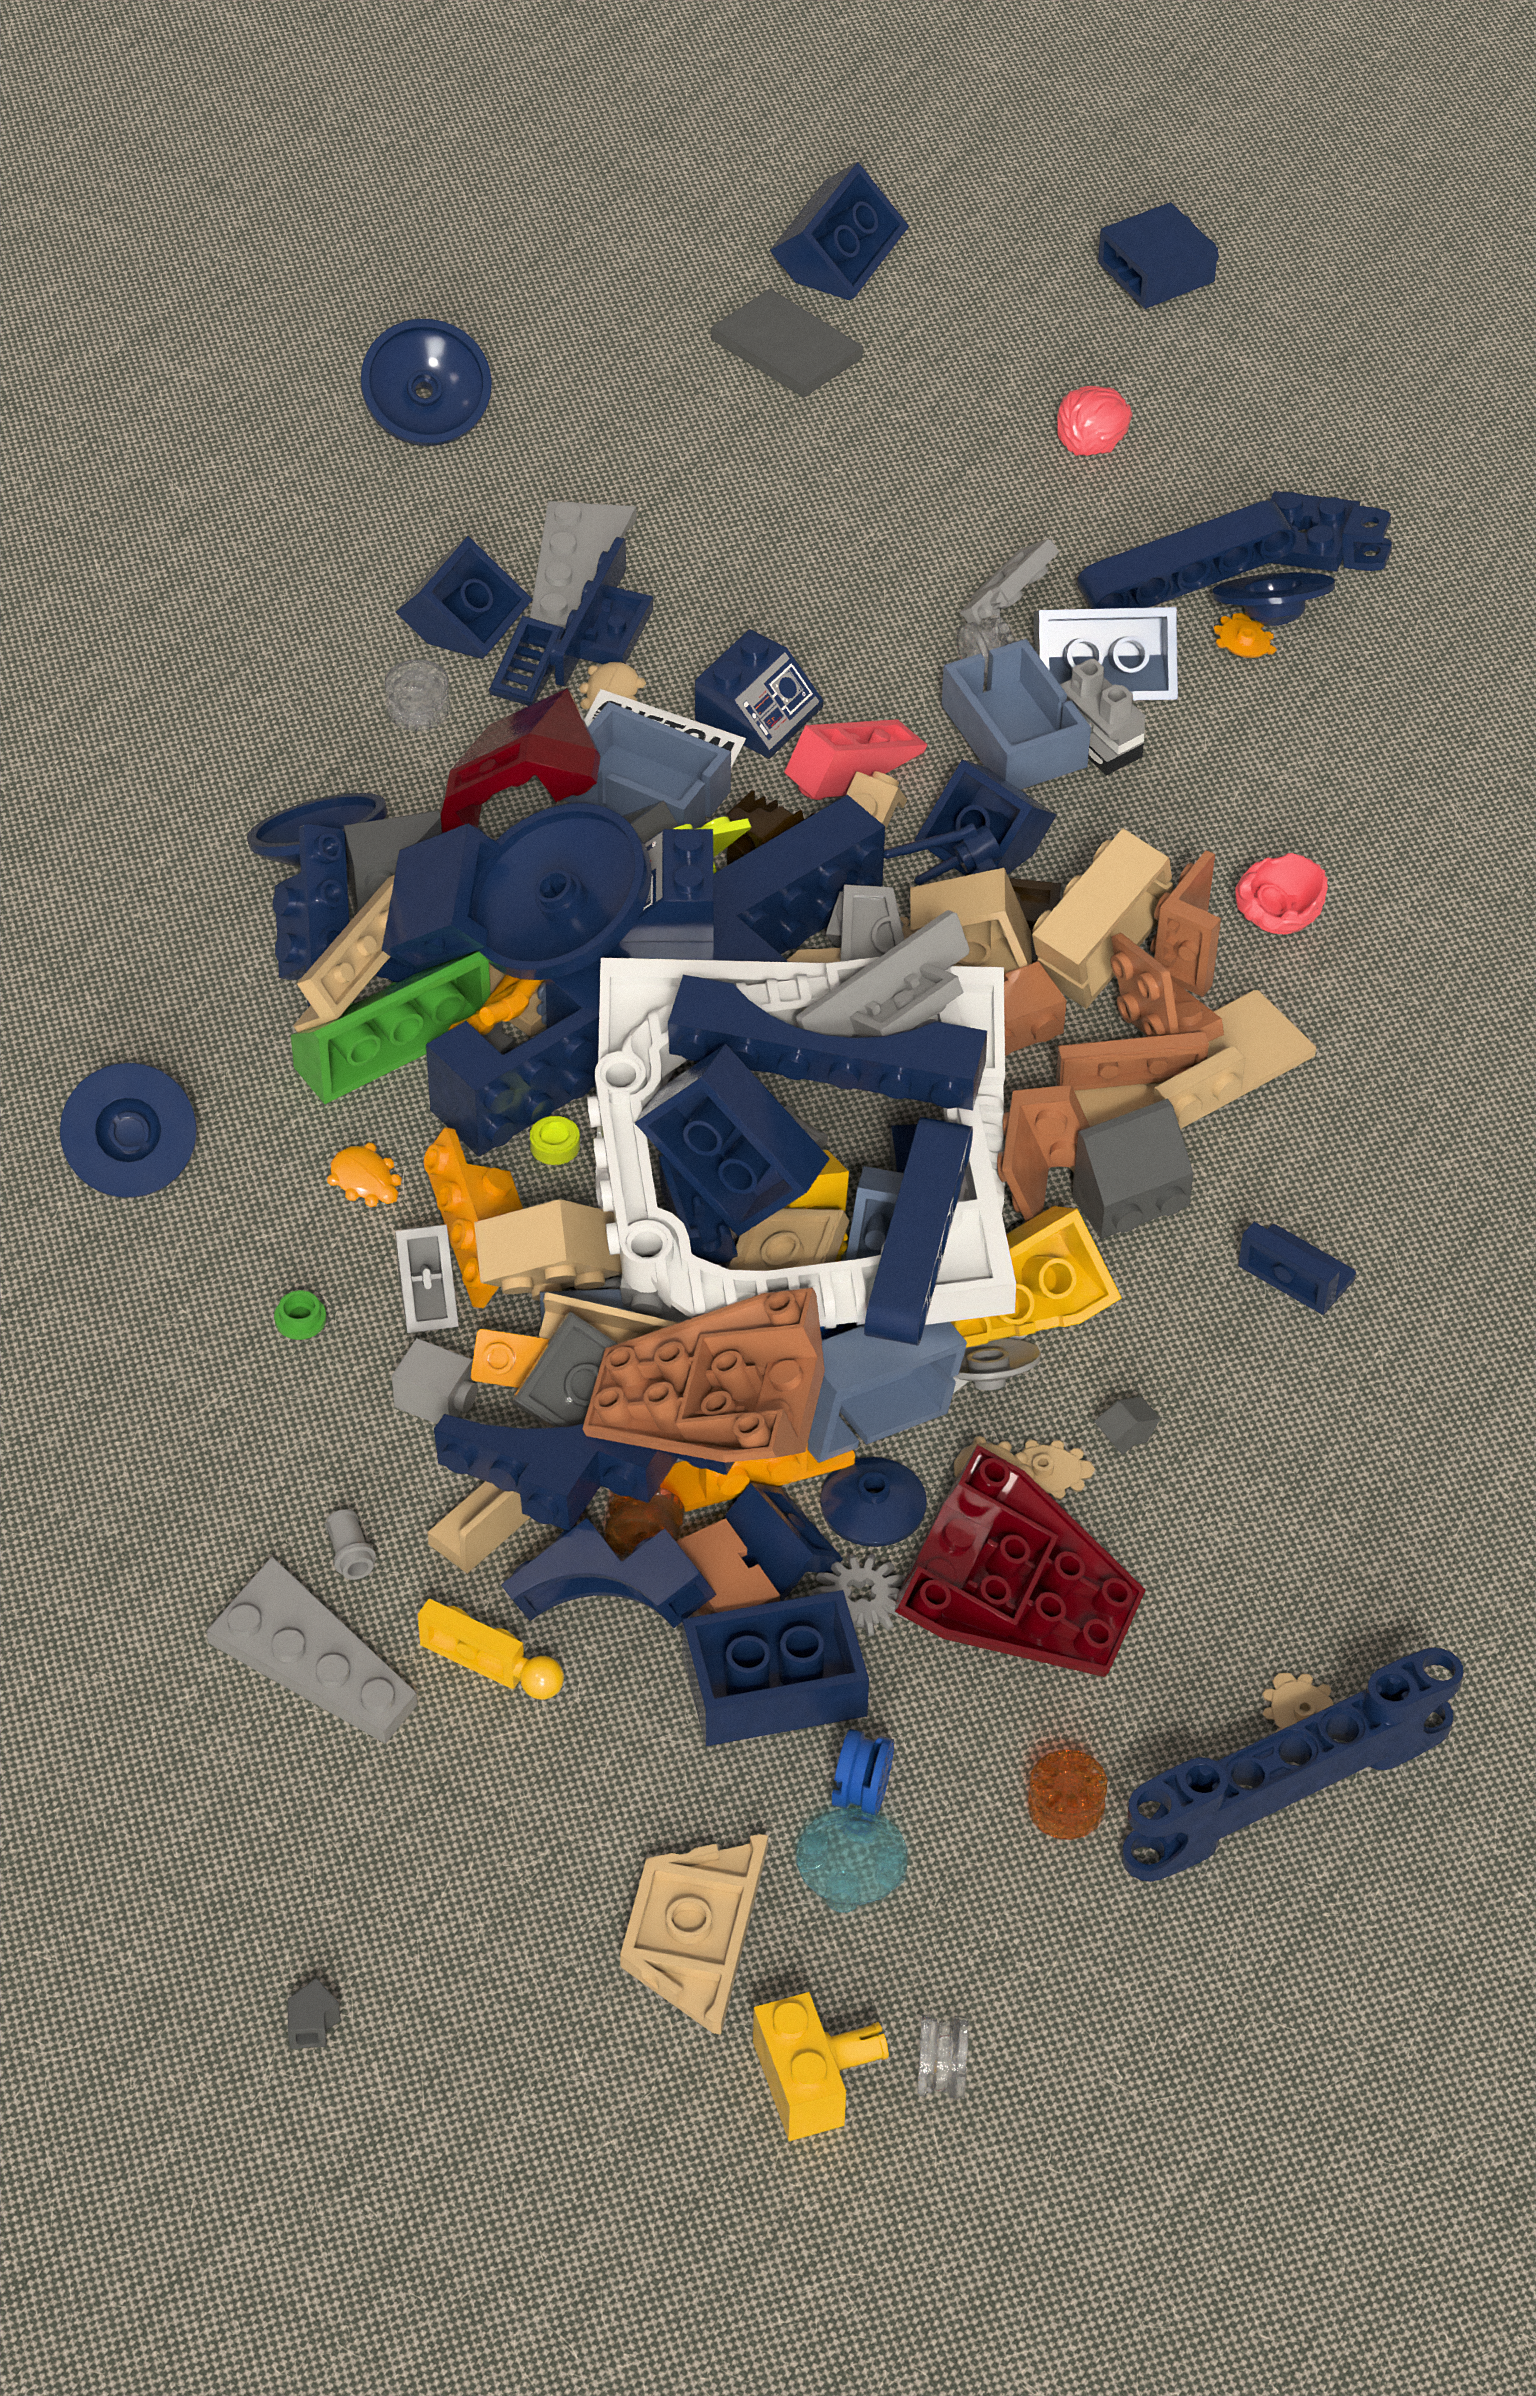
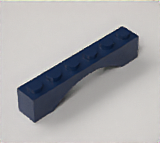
M684 974L668 1020L669 1054L682 1056L691 1061H700L724 1044H727L749 1070L779 1074L792 1080L806 1079L832 1084L841 1089L870 1091L884 1094L894 1099L907 1098L934 1103L947 1109L960 1108L973 1111L986 1064L987 1030L935 1021L915 1030L882 1037L849 1038L823 1035L797 1028L771 1016L751 1002L732 983Z

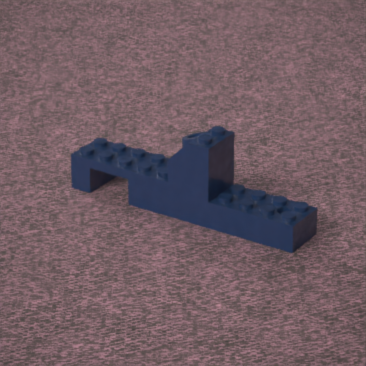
M847 794L713 874V942H620L602 958L788 962L781 954L799 947L806 939L828 927L839 893L843 892L844 885L883 887L885 826ZM601 959L572 974L545 980L547 1029L504 1055L493 1047L467 1021L426 1044L430 1111L448 1128L455 1129L458 1138L478 1157L495 1147L505 1145L514 1135L540 1119L549 1117L552 1112L570 1101L582 1098L596 1086L595 1068L598 1064Z

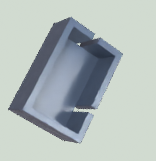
M1027 639L989 650L986 692H983L985 658L981 653L944 665L941 706L985 767L1021 790L1088 766L1091 726L1072 700L1066 702V692Z
M608 702L587 727L601 756L597 784L593 785L590 790L582 795H571L562 800L569 803L600 805L615 811L621 816L664 800L678 826L691 824L693 829L701 828L705 824V816L710 818L731 792V751Z
M951 1322L925 1325L919 1346L865 1336V1324L857 1325L850 1331L831 1338L821 1339L825 1373L808 1439V1450L818 1463L858 1448L859 1440L841 1419L839 1412L866 1445L948 1414L956 1385L953 1377L959 1374L967 1341Z

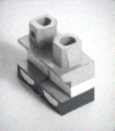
M1089 659L1075 666L1072 670V679L1060 685L1067 694L1066 702L1072 700L1091 726L1088 759L1107 776L1143 757L1145 715L1132 704L1133 694L1125 686L1112 685L1104 678V667L1096 659Z

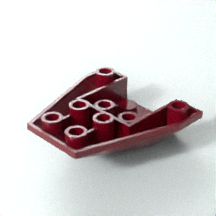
M568 688L498 720L484 730L449 772L439 810L442 833L468 823L478 828L481 807L484 802L490 799L493 794L510 786L519 787L525 784L534 775L539 778L556 802L571 795H582L590 790L593 785L597 784L601 756Z
M977 1444L937 1512L900 1587L896 1598L895 1612L942 1639L1106 1677L1146 1590L1024 1470Z

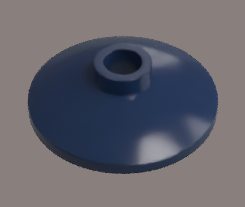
M880 1457L855 1459L854 1465L833 1471L822 1487L820 1499L821 1512L828 1526L841 1538L854 1544L868 1547L887 1546L909 1537L922 1523L927 1505L925 1489L915 1473L896 1461ZM868 1491H879V1493H870Z

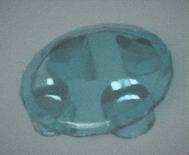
M841 1808L822 1814L805 1828L797 1843L796 1865L804 1883L819 1897L826 1899L827 1905L832 1910L847 1913L853 1911L857 1906L883 1899L904 1883L907 1877L908 1848L900 1830L884 1816L863 1813L862 1809Z

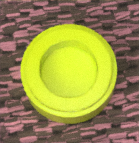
M549 1116L540 1119L530 1130V1150L532 1155L538 1161L548 1165H561L573 1160L580 1150V1132L577 1125L570 1119L562 1116Z

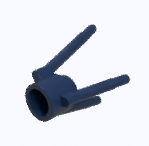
M973 823L957 831L887 849L883 853L885 859H890L960 841L959 844L953 846L956 855L915 877L914 882L916 885H922L959 865L966 872L974 868L975 871L971 874L995 870L997 867L994 862L1003 858L1000 847L990 829L986 825L976 829Z

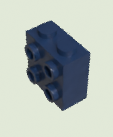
M1171 202L1111 224L1100 230L1098 263L1144 309L1215 282L1216 265L1219 258L1218 247L1192 223L1188 216L1180 212Z

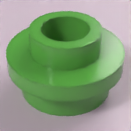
M298 1290L290 1292L280 1300L275 1309V1326L287 1338L295 1340L311 1338L321 1332L326 1324L325 1307L314 1294L308 1291Z

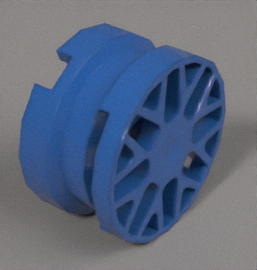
M850 1729L847 1732L834 1778L837 1781L836 1784L839 1791L833 1789V1806L847 1809L852 1804L861 1806L862 1813L874 1816L879 1813L890 1776L894 1754V1739L879 1736L877 1740L865 1738V1734L862 1731Z

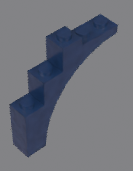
M444 1414L434 1428L438 1464L446 1466L455 1473L468 1474L492 1483L501 1490L519 1493L522 1514L530 1516L541 1524H552L568 1531L573 1528L600 1486L610 1489L617 1495L630 1496L649 1503L678 1458L687 1461L694 1467L706 1468L723 1475H727L735 1463L719 1462L588 1437L582 1429L584 1424L570 1427L522 1429L485 1425Z

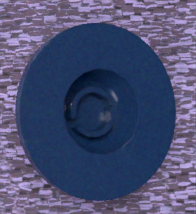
M1305 572L1255 575L1217 585L1213 588V599L1220 603L1243 605L1247 616L1267 626H1279L1298 619L1305 611L1306 600L1332 592L1335 589V580L1328 575Z
M137 1063L110 1065L95 1071L82 1080L69 1096L60 1122L61 1145L72 1170L91 1188L103 1194L119 1198L147 1196L171 1184L183 1172L190 1161L197 1136L194 1110L189 1098L180 1085L164 1072L151 1066Z

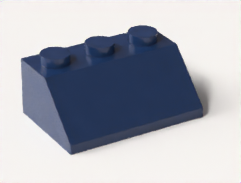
M856 162L822 183L769 251L795 283L851 300L859 293L908 229L909 225L860 163Z

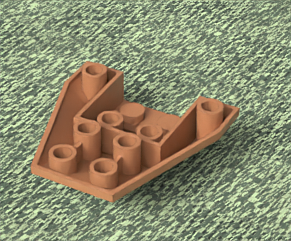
M806 1288L762 1293L606 1348L582 1428L585 1435L725 1463L778 1458L806 1452L825 1373L817 1295L814 1289Z

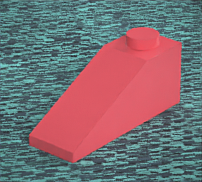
M898 719L805 725L784 773L797 783L799 791L809 798L822 800L827 797L846 796L857 771L868 776H872L874 771L886 774L924 753L927 744Z

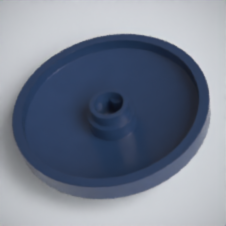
M572 803L544 809L521 820L503 833L496 840L500 844L499 855L476 865L468 917L489 930L486 947L478 951L486 957L490 965L500 972L525 980H547L572 974L595 963L609 953L624 939L638 920L646 904L651 887L652 870L649 853L632 825L620 814L609 808L588 803Z

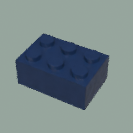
M724 1044L660 1088L634 1122L738 1237L807 1193L830 1159L727 1044Z
M843 1590L682 1619V1658L705 1746L867 1717L869 1677Z

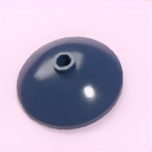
M412 319L388 328L375 339L364 358L360 384L367 410L381 428L404 442L422 446H435L450 443L461 438L478 424L489 403L492 380L488 361L484 353L468 334L454 325L443 321ZM426 388L430 391L431 396L421 398L417 395L416 390Z
M349 793L324 797L290 807L264 819L249 831L247 841L250 850L264 859L291 866H300L299 828L301 826L313 824L342 829L344 831L345 825L385 819L388 809L383 797L371 793Z

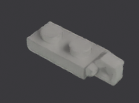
M1051 539L1019 549L971 596L972 601L960 611V614L964 616L974 634L985 631L999 622L1000 609H1005L1017 602L1023 596L1021 589L1025 585L1037 581L1048 572L1046 564L1059 553Z

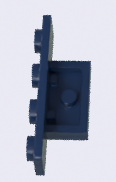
M616 537L609 551L601 553L597 565V574L593 581L587 580L585 583L579 608L577 610L572 609L569 613L562 640L556 639L553 643L550 653V666L555 667L556 685L566 686L579 659L600 664L608 662H622L626 664L653 612V596L617 588L626 571V539Z
M313 824L301 826L299 828L301 872L275 885L273 910L276 913L277 927L275 955L278 960L279 978L296 981L302 978L349 924L345 833L342 829Z

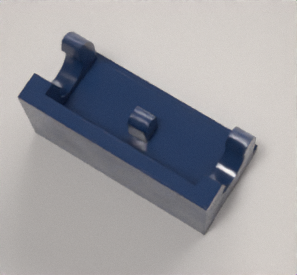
M665 1156L658 1157L660 1187L667 1210L684 1223L689 1235L691 1253L716 1265L729 1262L737 1257L738 1253L729 1226Z

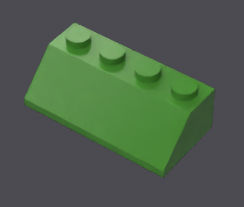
M476 950L427 968L400 982L392 983L385 989L357 1003H351L336 1020L291 1034L295 1070L320 1100L327 1104L426 1055L427 1043L449 1031V1027L452 1024L474 1015L490 996L489 961Z

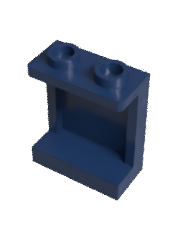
M468 823L399 850L382 951L417 973L485 948L489 930L469 918L468 913L476 865L498 856L500 844L485 835L479 828Z

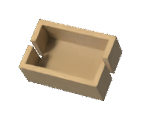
M1124 828L1121 829L1112 841L1106 840L1101 844L1094 855L1092 865L1082 876L1076 875L1068 883L1063 893V899L1052 912L1050 910L1045 911L1038 918L1033 928L1032 937L1038 957L1037 962H1040L1061 993L1085 1009L1090 1006L1115 976L1110 962L1111 956L1114 955L1111 937L1122 933L1136 945L1140 946L1158 925L1159 920L1154 918V913L1160 898L1165 892L1172 893L1174 890L1173 883L1170 882L1172 874L1169 857Z

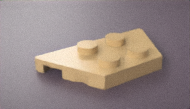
M768 1835L750 1836V1844L718 1850L717 1844L694 1848L686 1854L669 1853L646 1858L620 1953V1967L714 2034L721 2035L768 1850Z

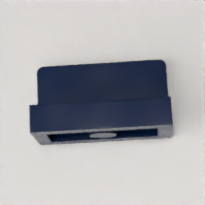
M1253 1222L1242 1235L1238 1266L1321 1315H1324L1355 1281L1356 1271L1353 1268L1276 1224H1272L1266 1229Z
M750 1483L722 1518L727 1519L747 1547V1555L742 1557V1560L748 1568L759 1564L780 1594V1601H783L806 1572L832 1574V1564L835 1562L840 1563L843 1560L841 1555L781 1487Z

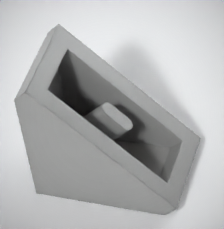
M447 1224L395 1230L398 1277L407 1333L459 1327Z

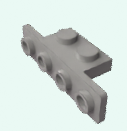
M950 910L945 911L796 1016L798 1027L830 1036L850 1038L857 1034L862 1037H882L910 1031L927 1018L942 1012L947 1004L964 993L958 976L945 971L967 956L970 951L957 913Z

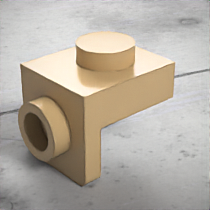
M857 771L847 791V794L885 826V830L896 806L904 808L907 802V798L898 787L899 782L877 771H874L872 776Z

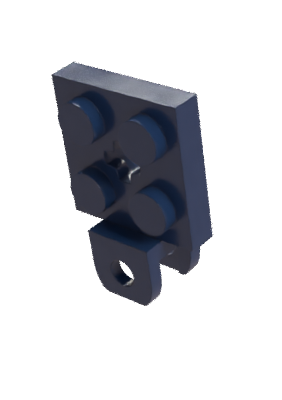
M1273 492L1270 501L1275 502L1292 526L1297 535V543L1287 556L1271 563L1337 572L1343 559L1344 568L1364 571H1378L1385 568L1392 551L1391 540L1385 538L1391 523V514L1388 511L1360 506V501L1345 500L1337 497L1328 498L1295 492ZM1367 522H1374L1377 524L1374 527H1365V523ZM1308 529L1305 533L1299 532L1300 530ZM1367 551L1378 552L1375 556L1364 555Z

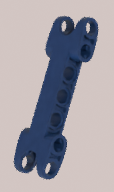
M1436 1647L1410 1654L1375 1671L1368 1681L1366 1690L1218 1761L1203 1757L1190 1759L1143 1783L1133 1791L1128 1803L1127 1818L1134 1830L1123 1843L1122 1863L1125 1870L1131 1876L1141 1881L1153 1882L1164 1879L1208 1859L1218 1848L1219 1839L1367 1767L1376 1770L1395 1768L1437 1746L1448 1737L1452 1729L1454 1720L1453 1710L1447 1701L1458 1692L1462 1684L1464 1670L1460 1659L1452 1652ZM1431 1665H1440L1447 1668L1453 1677L1444 1681L1436 1680L1426 1674L1424 1668ZM1432 1712L1437 1713L1443 1721L1442 1724L1433 1728L1424 1727L1426 1719ZM1334 1739H1336V1740H1342V1741H1345V1742H1347V1743L1337 1742V1741H1335ZM1286 1762H1295L1299 1764V1766L1290 1765ZM1238 1785H1248V1786H1251V1787H1253V1788H1252V1789L1243 1788V1787L1238 1786ZM1156 1801L1161 1803L1159 1809L1150 1819L1139 1813L1138 1807L1144 1802ZM1147 1847L1157 1851L1162 1859L1154 1864H1143L1133 1857L1132 1852L1137 1848Z

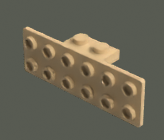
M1253 990L1214 1011L1215 1014L1222 1018L1224 1035L1208 1042V1056L1201 1063L1165 1082L1076 1090L1074 1092L1090 1127L1168 1098L1173 1105L1179 1127L1182 1129L1315 1057L1316 1046L1260 991ZM1075 1166L1069 1167L1073 1172H1075Z

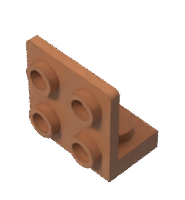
M1205 850L1195 864L1188 863L1173 892H1165L1160 898L1154 913V918L1159 920L1158 929L1150 947V951L1155 953L1154 959L1170 971L1173 981L1182 988L1202 997L1213 985L1221 918L1208 913L1215 854Z
M1118 933L1111 937L1114 955L1111 956L1110 962L1112 970L1118 979L1120 996L1117 997V1007L1122 1018L1127 1023L1135 1025L1147 1037L1206 1032L1209 1042L1224 1035L1222 1018L1173 981L1170 971L1124 934Z
M1072 1085L1014 1090L1010 1112L1004 1113L1003 1130L1006 1142L1004 1152H999L998 1174L1002 1182H1007L1012 1192L1014 1209L1016 1213H1022L1025 1222L1043 1212L1049 1168L1075 1166L1078 1131L1090 1127Z

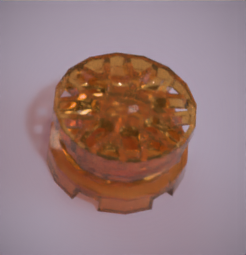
M659 1487L649 1503L615 1493L612 1496L609 1507L610 1517L606 1522L604 1531L606 1532L605 1541L620 1556H623L625 1551L633 1553V1550L641 1541L654 1537L664 1528L675 1541L680 1539L679 1527L683 1525L685 1508L679 1497L669 1490Z
M1058 1750L1048 1753L1038 1760L1030 1774L1027 1810L1032 1822L1043 1833L1056 1839L1073 1840L1085 1837L1097 1829L1104 1817L1105 1798L1107 1796L1108 1779L1103 1767L1092 1756L1077 1750ZM1094 1769H1096V1770L1099 1771L1100 1773H1092V1772H1093ZM1035 1773H1037L1039 1776L1033 1779Z

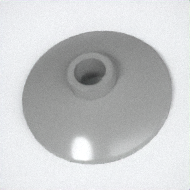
M1002 1338L989 1341L987 1344L968 1347L965 1349L959 1374L954 1376V1378L974 1381L975 1388L979 1390H997L1006 1385V1379L1018 1376L1035 1367L1040 1362V1350L1030 1342L1010 1338Z

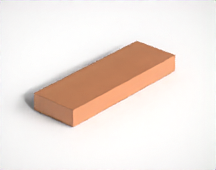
M1194 1032L1058 1046L1057 1086L1072 1085L1073 1090L1076 1091L1165 1082L1207 1059L1209 1047L1206 1032Z

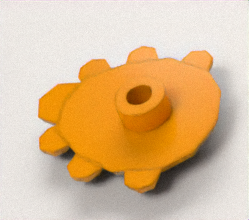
M1243 613L1233 614L1232 619L1223 616L1221 617V624L1223 626H1214V632L1220 635V639L1216 640V645L1222 649L1226 648L1235 655L1245 658H1259L1266 653L1272 655L1277 651L1275 646L1270 645V640H1273L1274 634L1264 632L1262 630L1264 624L1257 620L1251 621L1250 617Z
M368 1142L364 1146H350L338 1152L331 1162V1175L327 1177V1182L332 1186L339 1185L341 1189L345 1190V1197L349 1201H356L358 1197L365 1198L366 1205L375 1207L378 1204V1199L386 1204L397 1201L399 1192L395 1187L401 1185L402 1178L399 1174L391 1175L390 1169L394 1167V1160L390 1157L382 1159L379 1154L375 1153L377 1150L376 1145Z

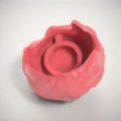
M1084 386L1078 390L1070 391L1062 398L1058 409V437L1063 445L1076 456L1110 453L1118 441L1122 440L1128 432L1132 418L1131 407L1125 402L1121 394L1111 387Z
M1287 853L1279 858H1265L1254 863L1236 885L1237 908L1244 915L1245 919L1253 922L1264 931L1282 935L1298 932L1312 923L1322 912L1328 890V879L1325 876V870L1321 869L1320 865L1314 863L1311 859L1294 853Z

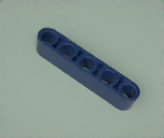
M1261 501L1093 563L1080 573L1077 579V586L1090 609L1149 608L1287 556L1294 549L1297 543V535L1275 502Z
M920 1117L870 1295L864 1327L865 1336L919 1346L970 1157L973 1140L972 1126Z

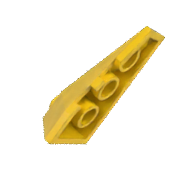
M1052 1206L1006 1235L1016 1280L1015 1313L951 1321V1324L967 1341L966 1348L987 1344L989 1341L1002 1338L1034 1334L1040 1330L1080 1324L1122 1299L1078 1209Z

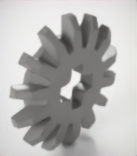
M849 1554L847 1561L850 1569H846L841 1563L835 1562L832 1564L831 1570L836 1575L818 1573L816 1581L827 1586L812 1589V1595L843 1590L854 1628H865L867 1637L875 1635L874 1625L879 1622L887 1631L894 1627L888 1616L890 1613L903 1618V1616L895 1612L897 1594L900 1590L896 1587L902 1585L905 1576L893 1575L886 1577L895 1569L894 1564L891 1562L883 1564L875 1571L873 1568L876 1557L870 1554L864 1568H859L855 1555ZM867 1584L872 1587L870 1596L873 1600L870 1602L864 1598L859 1599L857 1602L850 1600L852 1595L850 1586L862 1588Z

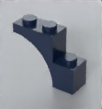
M588 1518L584 1519L577 1526H573L570 1531L564 1530L557 1537L554 1544L533 1560H528L518 1566L512 1576L501 1584L529 1621L550 1608L570 1600L589 1596H615L630 1599L649 1607L663 1617L673 1629L682 1622V1619L688 1618L717 1595L665 1528L654 1537L641 1541L635 1547L633 1553L621 1562Z

